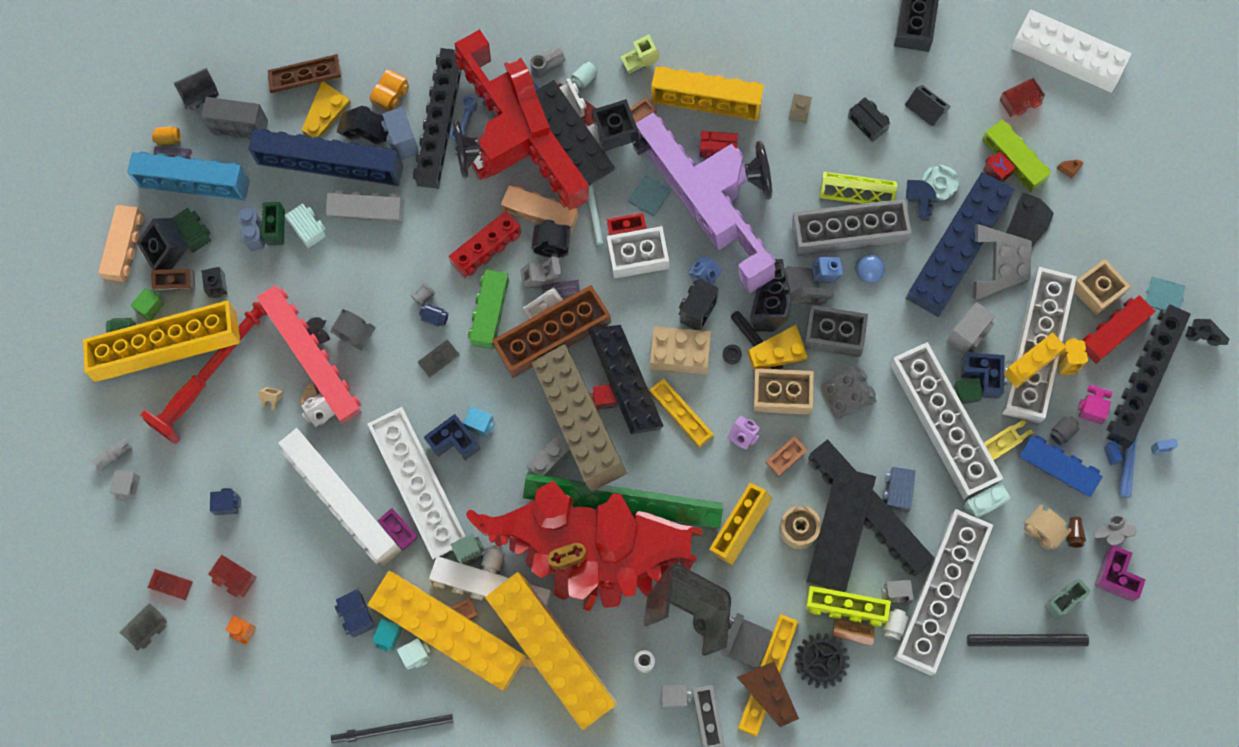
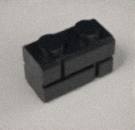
M866 97L850 108L848 118L872 142L884 134L890 125L889 117L885 113L881 114L876 104L872 100L869 101Z

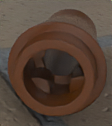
M1071 517L1069 518L1068 528H1071L1072 531L1066 537V542H1068L1069 547H1083L1085 545L1084 542H1086V536L1082 525V518Z

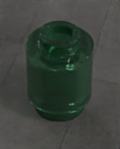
M112 318L106 322V332L136 325V322L132 318Z

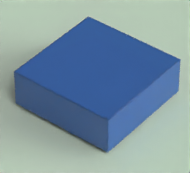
M1116 441L1109 442L1104 447L1110 466L1118 464L1123 459Z

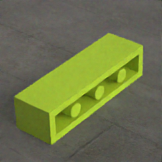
M1002 119L985 131L982 140L995 155L1001 152L1016 167L1013 175L1030 193L1048 180L1051 175L1049 167L1038 159L1037 154L1026 146L1025 141L1021 137L1016 135L1010 124Z

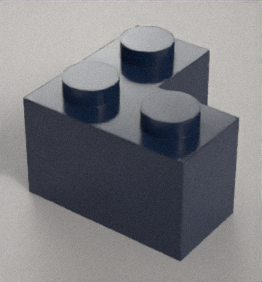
M965 352L961 359V378H979L983 393L982 398L999 399L1004 393L1005 355Z
M456 414L424 436L426 443L437 457H440L453 446L464 460H467L480 450L479 444Z

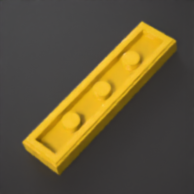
M664 378L649 390L650 394L698 448L714 436L710 429Z

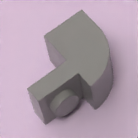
M551 257L543 264L528 263L520 270L523 287L541 288L558 283L557 277L561 275L559 258Z

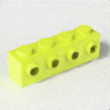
M810 586L807 592L805 610H809V613L813 615L826 613L829 614L830 618L841 619L842 616L849 618L851 622L861 623L863 620L868 621L869 625L881 627L882 624L885 625L888 621L891 601Z

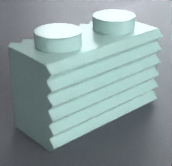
M301 204L294 208V210H291V212H288V214H285V218L307 249H309L326 237L324 233L326 228L320 220L316 222L313 218L316 215L310 207L306 208L304 204Z
M998 482L987 488V490L981 491L980 494L978 493L968 499L963 504V507L967 514L980 518L1005 504L1010 499V495L1002 483Z

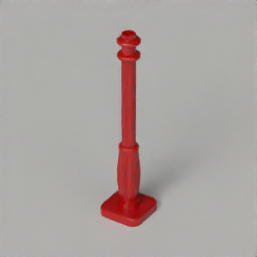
M253 302L251 312L246 311L244 313L246 318L239 325L240 341L254 325H260L259 319L262 315H268L260 302ZM238 344L218 349L197 375H192V378L173 396L161 414L155 417L147 410H144L140 417L152 429L176 445L180 438L172 429L174 423L194 403L203 388L206 387V381Z

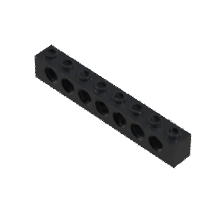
M441 48L440 54L436 56L437 69L433 71L432 80L434 84L429 90V97L431 99L430 103L426 105L427 119L423 120L424 134L420 136L419 141L421 149L416 155V162L418 164L417 168L413 170V179H415L419 187L439 189L462 72L455 62L457 60L454 54L455 49ZM437 116H442L440 119H434ZM434 132H438L435 136L431 135ZM427 165H432L431 168L425 169Z
M1171 304L1165 310H1160L1157 316L1159 323L1158 325L1154 324L1149 334L1152 335L1150 341H1146L1142 349L1145 351L1144 356H1140L1135 366L1138 369L1136 372H1132L1128 380L1131 383L1129 389L1125 388L1121 395V398L1124 400L1122 404L1117 405L1113 413L1116 417L1107 426L1106 431L1109 433L1106 439L1116 441L1117 444L1127 449L1134 443L1191 313ZM1151 356L1155 357L1158 361H1154ZM1144 372L1148 373L1150 377H1147ZM1136 387L1141 389L1143 393L1138 392ZM1129 404L1134 405L1136 410L1132 409ZM1122 420L1128 422L1129 426L1124 425Z

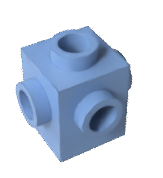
M700 256L693 264L689 275L693 278L692 281L694 283L699 278L713 285L723 269L713 258Z

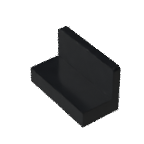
M923 85L916 87L905 103L907 108L931 126H934L941 115L946 113L951 107Z

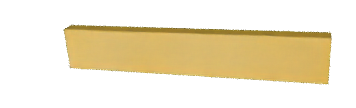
M779 614L761 666L774 661L779 673L781 672L799 621ZM751 694L738 729L757 737L766 711Z

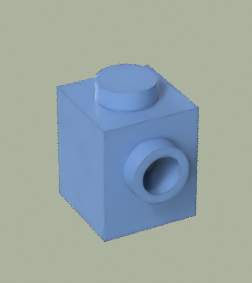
M819 257L812 264L814 282H836L843 275V265L841 264L840 257Z

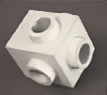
M321 393L316 397L309 398L302 405L305 411L302 413L307 423L312 422L315 427L325 424L330 417L335 415Z

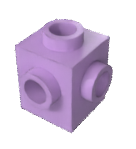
M740 416L732 426L727 439L734 442L738 447L747 450L751 444L755 445L760 437L758 432L761 427L756 425L754 421Z

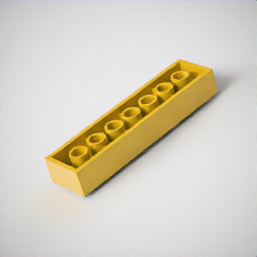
M227 300L83 339L84 372L94 382L239 344L240 335L237 311Z
M392 571L387 572L367 604L504 691L507 690L527 657L520 650Z
M521 572L514 574L485 597L582 730L616 706L617 701Z

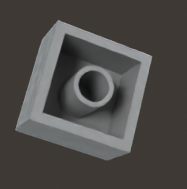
M976 302L953 329L947 343L963 355L969 351L972 353L979 345V342L990 332L994 325L992 321L995 315Z

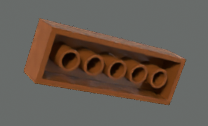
M590 285L492 340V343L511 377L514 378L532 368L531 361L564 344L568 348L589 336L588 331L591 328L609 325L611 323V315L593 286Z

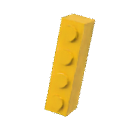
M751 482L749 483L709 549L716 558L731 566L734 564L772 501V497L767 490Z

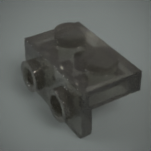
M149 602L120 630V634L134 646L135 650L145 649L152 642L150 638L155 633L159 635L167 627V618Z

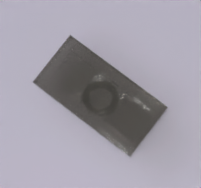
M447 339L417 363L430 378L458 357L459 353Z

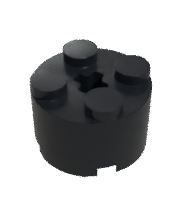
M544 220L543 223L535 225L531 250L533 249L535 254L551 258L552 254L558 255V258L567 256L571 227L569 225L555 224L553 220Z

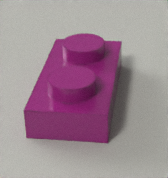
M393 508L377 520L403 551L418 538Z

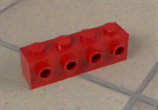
M507 211L503 212L448 256L450 263L464 279L467 276H472L478 267L482 264H487L492 259V256L496 253H501L507 244L511 241H516L522 233L520 225Z

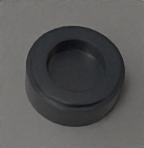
M731 344L724 348L723 359L726 363L734 365L741 360L742 351L737 345Z

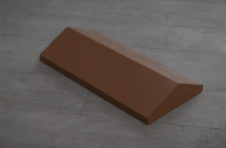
M338 54L268 70L270 93L341 77L342 71Z

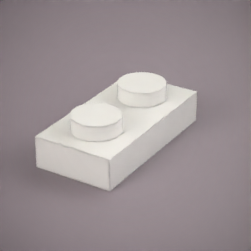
M552 287L523 307V310L531 319L563 301L555 287Z

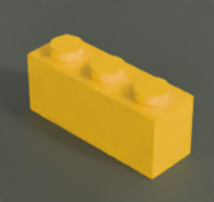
M1052 332L1009 366L1004 375L1018 388L1058 357L1066 346Z

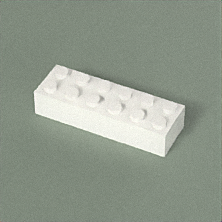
M1031 9L1011 48L1111 93L1132 54Z

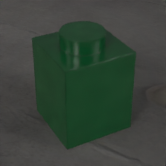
M979 378L956 381L953 386L962 404L980 402L983 397Z

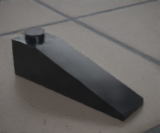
M1022 192L1006 233L1032 241L1033 247L1048 230L1054 212L1040 198Z
M775 259V278L759 287L756 291L750 314L755 331L773 332L789 318L791 300L785 278L783 259Z

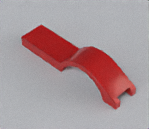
M519 58L518 61L509 64L508 62L504 63L507 74L510 75L513 81L519 104L531 135L534 136L550 131L549 124L537 97L533 80L523 59Z

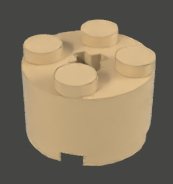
M1039 505L1024 522L1025 528L1023 531L1030 537L1035 536L1038 538L1040 546L1048 551L1050 548L1056 549L1072 530L1071 528H1065L1067 523L1051 509L1045 511L1042 509L1044 506Z
M791 507L784 513L780 522L779 533L786 545L796 550L810 547L820 533V518L810 507ZM797 525H798V526L803 525V526H804L803 531H802L801 529H800V530H797V529H796Z

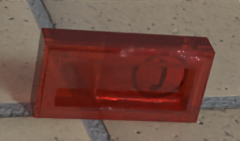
M155 569L147 588L186 601L193 581Z

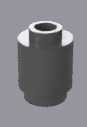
M1071 416L1063 417L1051 429L1050 437L1059 445L1067 443L1079 431L1078 421Z

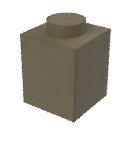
M794 94L789 120L807 123L812 97Z

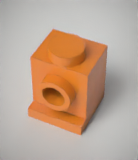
M232 616L225 630L230 632L228 637L247 645L256 627Z

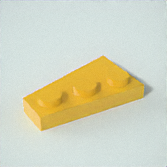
M322 81L301 129L302 132L310 138L322 137L350 105V99Z
M797 324L756 345L747 352L753 370L803 362L808 358Z

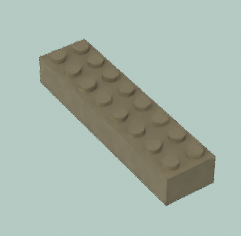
M564 344L531 361L582 477L590 490L593 492L628 474L567 346Z

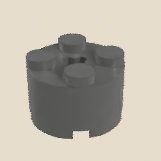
M342 309L330 332L336 335L337 338L351 343L352 346L362 351L376 327L371 323L367 324L364 319L354 313Z

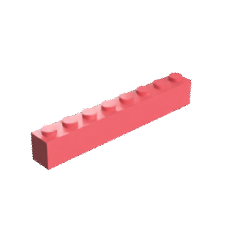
M274 285L256 298L339 421L344 424L362 412L359 408L362 404L355 395L351 397L348 392L351 388L345 380L341 382L338 377L340 372L336 366H330L327 360L330 357L324 349L320 351L317 346L319 341L315 335H309L307 332L309 326L305 320H299L296 315L299 312L294 304L289 305L286 301L289 297L284 289L281 288L279 290Z

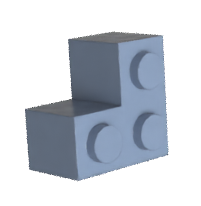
M404 107L382 113L384 121L381 122L384 131H389L390 134L387 137L390 148L398 151L401 160L417 155L419 149Z

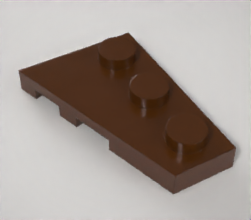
M774 661L736 677L779 727L799 720Z

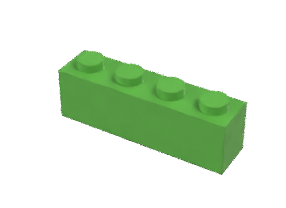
M486 269L485 274L480 278V286L482 288L481 292L477 293L476 304L478 305L477 310H474L472 314L473 328H469L468 339H470L472 346L494 349L492 340L497 337L509 284L508 273Z

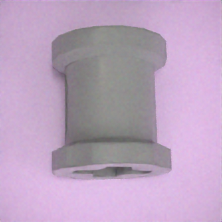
M423 282L420 289L415 294L412 293L411 297L420 306H424V302L436 293L427 283Z

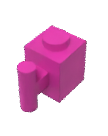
M1089 384L1087 392L1093 393L1094 396L1088 394L1084 399L1080 400L1077 409L1080 410L1079 417L1102 424L1107 419L1111 401L1105 400L1103 397L1110 399L1113 392Z

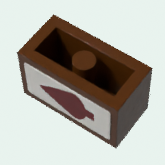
M191 269L151 270L153 290L195 289V274Z

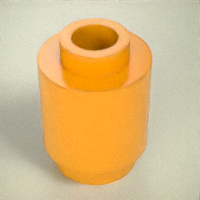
M174 126L155 128L154 132H152V140L157 146L175 145L177 142H181L179 128H174Z

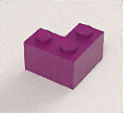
M1113 545L1106 550L1094 586L1133 602L1140 598L1146 579L1127 572L1133 553Z

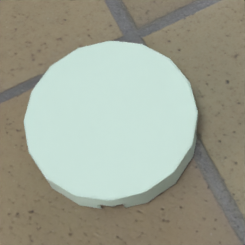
M944 165L929 168L924 173L922 181L929 183L937 193L938 201L951 199L959 187L956 172Z

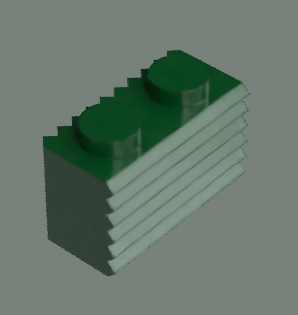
M264 202L261 214L263 216L261 221V237L267 245H283L285 229V210L281 202Z
M186 208L172 217L192 253L208 244V242H211L208 236L211 233L205 224L202 226L199 224L198 221L201 218L196 211L191 212L189 208Z

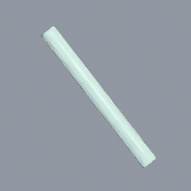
M593 185L589 186L588 201L596 245H602L604 242Z

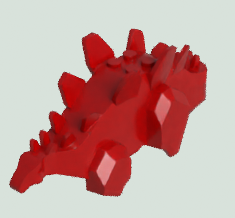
M555 481L537 489L535 500L507 514L490 517L485 514H477L473 510H468L466 513L472 525L483 535L489 536L491 543L495 541V544L500 547L506 545L509 540L510 551L515 552L517 555H521L528 550L525 562L532 568L531 570L535 575L544 578L554 573V594L556 597L566 600L570 596L571 598L584 600L597 587L603 607L605 608L618 607L622 594L626 597L634 596L636 594V587L646 597L651 596L652 579L655 582H659L662 576L668 578L670 571H677L678 563L681 564L683 572H689L697 560V556L691 554V537L701 536L703 531L696 527L680 525L645 512H637L636 516L632 515L621 494H612L606 503L597 507L596 511L587 507L572 508L573 498L564 494ZM573 543L584 545L587 557L582 563L562 570L551 568L548 562V555L551 551ZM578 549L574 550L576 557H579L580 552ZM559 556L555 557L557 564L560 563L561 558Z

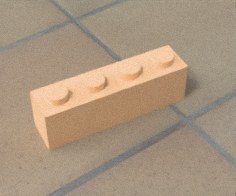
M509 185L501 203L502 212L507 211L511 215L537 224L543 223L544 220H553L555 224L569 225L571 227V234L579 217L577 208L569 210L567 206L563 207L554 198L548 199L542 197L537 192H527L520 186L513 187Z
M116 205L98 271V274L104 280L126 283L127 277L130 276L131 261L135 257V245L140 238V226L144 223V215L138 207Z

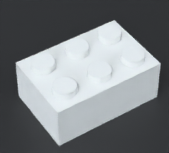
M662 226L607 236V246L614 279L669 269V257Z

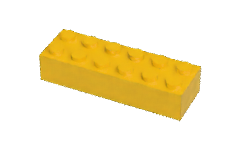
M655 66L651 85V103L758 121L764 85L758 82H745L736 78L727 79L719 75L709 76L701 72L692 73L683 69L674 70L665 66Z

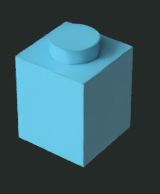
M471 406L463 425L467 430L486 437L488 432L491 433L493 431L495 422H493L494 418L491 414Z

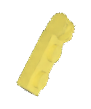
M1025 420L1018 422L1014 426H1009L984 442L993 461L1021 444L1023 440L1034 433L1032 430H1028L1023 435H1018L1016 430L1025 426Z

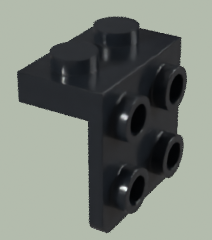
M207 68L174 82L186 110H195L201 106L200 104L205 102L206 97L217 98L219 95L218 89Z

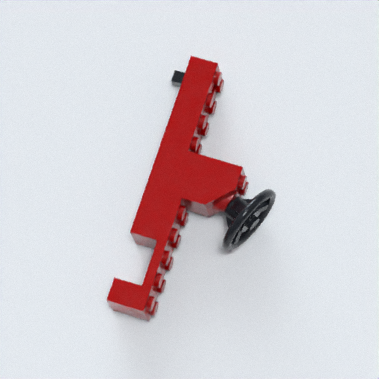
M479 29L454 43L457 67L465 72L468 83L474 85L477 96L483 98L486 109L494 114V118L486 124L484 135L478 138V140L477 137L471 138L463 135L460 121L457 119L453 121L456 140L454 145L459 159L461 176L465 179L468 178V169L478 156H481L483 160L481 164L485 171H489L492 176L529 156L532 163L537 164L540 168L541 176L544 179L547 178L550 182L549 187L552 192H556L559 195V201L563 207L567 206L569 210H572L589 201L588 183L592 182V175L588 170L579 172L551 130L538 135H531L510 75L505 72L489 81L482 71L481 67L491 62L489 42Z

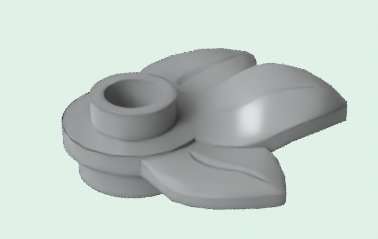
M1114 515L1109 518L1108 524L1097 529L1094 536L1095 539H1107L1109 546H1120L1124 543L1126 537L1135 536L1136 529L1133 525L1128 524L1123 516Z

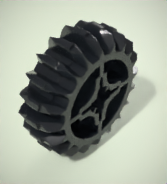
M817 633L816 640L812 635H809L810 643L803 639L802 644L805 648L799 645L797 649L802 653H795L794 657L800 659V661H795L794 665H801V668L796 672L798 674L801 672L805 673L801 677L802 680H805L807 677L810 678L808 681L809 686L813 681H816L815 688H819L820 683H822L823 688L827 689V682L834 687L836 685L834 679L839 683L842 681L839 674L842 676L847 675V672L842 668L846 669L850 666L847 663H843L850 659L849 656L842 655L847 652V648L840 650L839 647L843 642L840 641L836 645L834 643L836 637L833 636L831 640H828V633H825L823 639H821V634ZM818 645L828 646L834 652L825 653ZM812 647L814 660L806 664V653ZM818 656H820L822 659L828 658L825 662L826 666L822 663L815 664L819 659ZM834 658H838L837 670L832 675L829 663ZM818 668L826 677L816 676L810 669Z

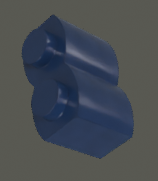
M358 589L336 599L337 605L335 610L339 617L343 616L345 623L342 626L347 635L350 634L354 638L375 628L367 605Z

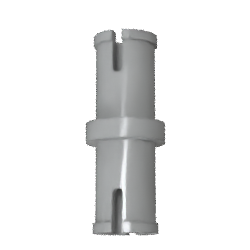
M124 438L113 447L106 448V451L92 460V463L96 465L98 470H101V468L113 460H118L117 457L132 447Z

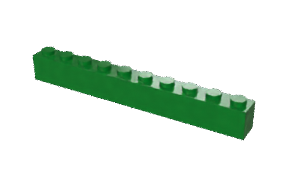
M527 473L525 478L524 499L535 500L537 489L555 481L564 494L573 498L572 506L597 509L599 505L606 503L612 494H621L630 512L635 516L637 512H645L669 521L714 528H720L723 507L720 502L604 485L592 492L588 485L582 481Z

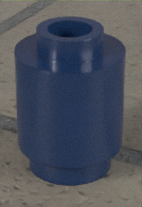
M427 303L421 307L419 316H421V321L437 327H444L449 313L443 308Z

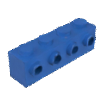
M1038 435L1029 438L1019 455L1021 459L1084 495L1092 496L1103 478L1099 474L1100 470L1091 465L1089 467L1082 465V460L1074 455L1071 457L1063 454L1065 450L1056 445L1052 448L1046 444L1047 440Z

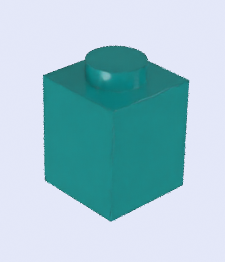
M381 618L372 642L377 644L375 648L385 652L388 649L394 651L403 628Z

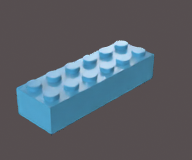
M143 151L139 153L132 152L127 173L139 188L243 201L246 199L250 182L242 167L234 162L225 164L217 160L209 162L199 158L168 157L165 154L151 155Z

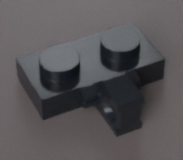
M1194 319L1192 326H1188L1187 333L1185 334L1188 340L1198 341L1202 339L1212 346L1228 345L1230 340L1211 319Z

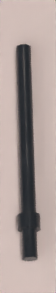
M453 714L358 731L351 729L347 730L346 733L331 735V743L348 741L349 743L355 742L360 738L454 722Z

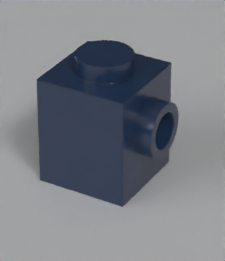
M222 488L221 491L210 492V512L214 515L238 514V508H241V497L233 489Z

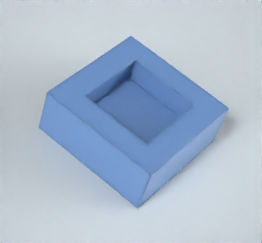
M1176 439L1157 441L1151 446L1152 453L1173 451L1178 447Z

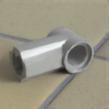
M556 47L543 55H534L530 60L531 74L536 78H541L545 76L548 70L565 62L566 59L563 51Z

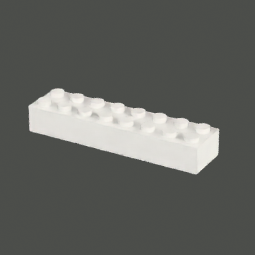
M1038 267L1033 276L1014 362L1052 332L1061 342L1063 341L1077 276ZM1059 356L1020 387L1016 388L1009 381L1002 415L1039 425L1044 421Z
M928 342L894 357L890 366L963 500L1003 480L1001 473Z
M297 428L279 442V445L282 447L280 452L326 506L331 505L329 510L339 521L343 519L340 523L351 535L356 534L353 537L364 550L368 548L366 553L376 565L380 562L385 566L402 551Z
M957 509L953 511L894 660L930 676L936 674L993 528L992 524Z

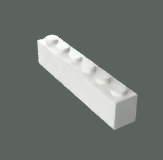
M436 557L429 580L436 588H452V592L463 595L465 592L471 594V598L480 601L509 579L441 557ZM531 585L548 608L552 595L551 590Z

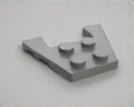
M975 224V242H994L993 280L974 281L973 298L980 299L1031 279L1032 241Z

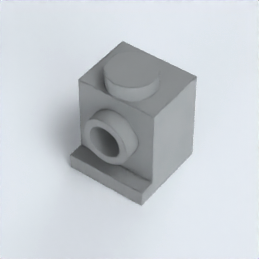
M911 580L888 581L881 588L883 600L892 601L893 604L903 603L904 599H906V603L913 601Z

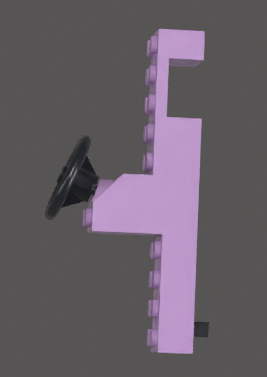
M653 112L638 121L636 125L639 131V140L633 143V149L638 156L644 152L648 154L718 251L737 239L750 256L738 264L739 280L748 293H752L774 279L776 261L773 255L765 251V246L761 239H756L753 235L752 227L744 223L741 212L738 209L735 210L732 206V201L738 198L740 186L747 181L761 189L766 199L772 198L771 173L763 142H756V158L750 163L745 164V169L742 162V152L738 148L735 149L732 144L695 166L693 160L685 156V150L682 145H677L674 141L673 133L665 129V123L661 117L657 118Z

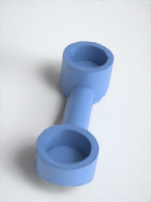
M466 95L462 99V105L465 109L461 121L463 135H466L465 131L472 113L477 110L478 104L473 95ZM453 128L450 131V136L456 142Z

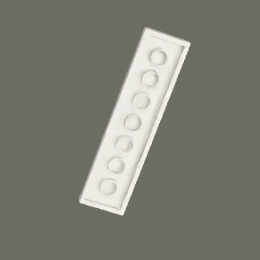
M400 407L367 425L434 561L436 557H442L452 552L453 549L450 544L466 535L403 407Z

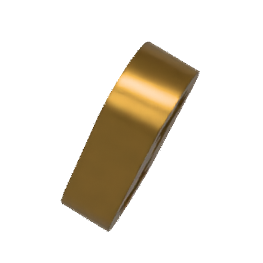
M573 543L551 551L548 555V562L554 570H562L582 563L587 557V552L581 543ZM578 549L580 552L579 557H576L574 550ZM556 556H559V558H561L560 563L558 564L555 561Z

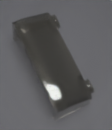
M679 564L668 567L647 596L644 626L647 627L668 618L670 604L693 615L695 631L704 636L702 655L706 656L727 648L731 610V596L729 592Z

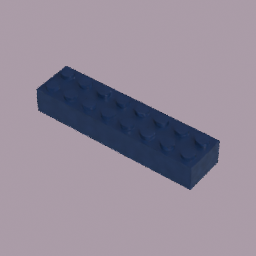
M254 129L248 148L257 165L399 186L403 171V164L399 153L393 148L382 149L374 145L362 146L355 142L343 143L335 139L329 141L321 137L309 138L302 134L289 135L282 131L276 133L267 129Z
M981 172L906 296L907 300L937 317L941 315L984 243L975 242V224L993 228L1015 189Z

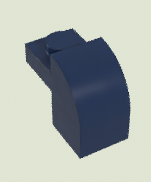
M907 180L906 199L908 202H920L919 218L922 221H929L930 216L933 215V205L931 203H938L937 193L925 181Z

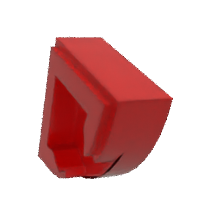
M597 587L584 599L583 610L590 611L598 597Z

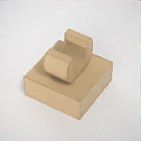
M269 387L261 389L258 393V399H262L261 406H267V401H270L272 404L271 409H275L278 401L283 398L284 391Z

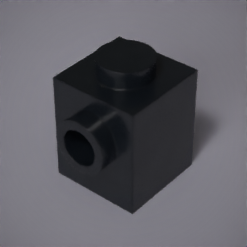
M220 267L201 270L204 292L208 297L219 298L224 294H228L225 273Z

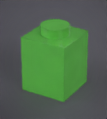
M144 288L130 306L137 313L151 321L163 307L164 303L160 299L162 296L153 289L150 292Z

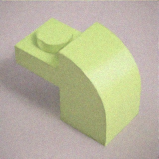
M649 34L633 42L636 49L621 56L629 74L644 66L649 68L658 60L659 53Z

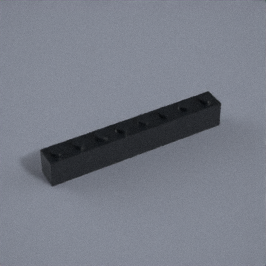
M828 439L813 450L808 457L811 467L815 470L818 469L822 473V478L828 485L833 484L837 466L855 470ZM873 490L864 526L867 529L871 528L876 534L875 538L882 545L885 544L889 548V554L903 564L902 568L904 571L915 577L935 558Z

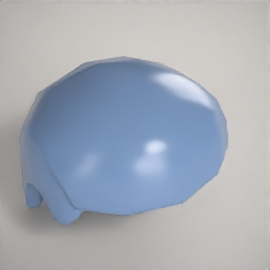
M867 254L857 260L855 270L860 279L870 283L882 278L885 266L880 257L874 254Z

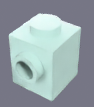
M419 638L397 649L408 670L413 667L420 668L427 664L426 660L430 659L428 653L431 650L425 641L422 642Z

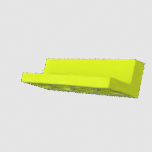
M823 172L820 198L866 204L883 202L879 196L884 192L892 193L891 200H895L896 181ZM825 185H833L837 191L833 194H824ZM848 187L852 188L855 194L851 197H846L842 191ZM865 190H870L874 196L868 200L864 199L861 193Z

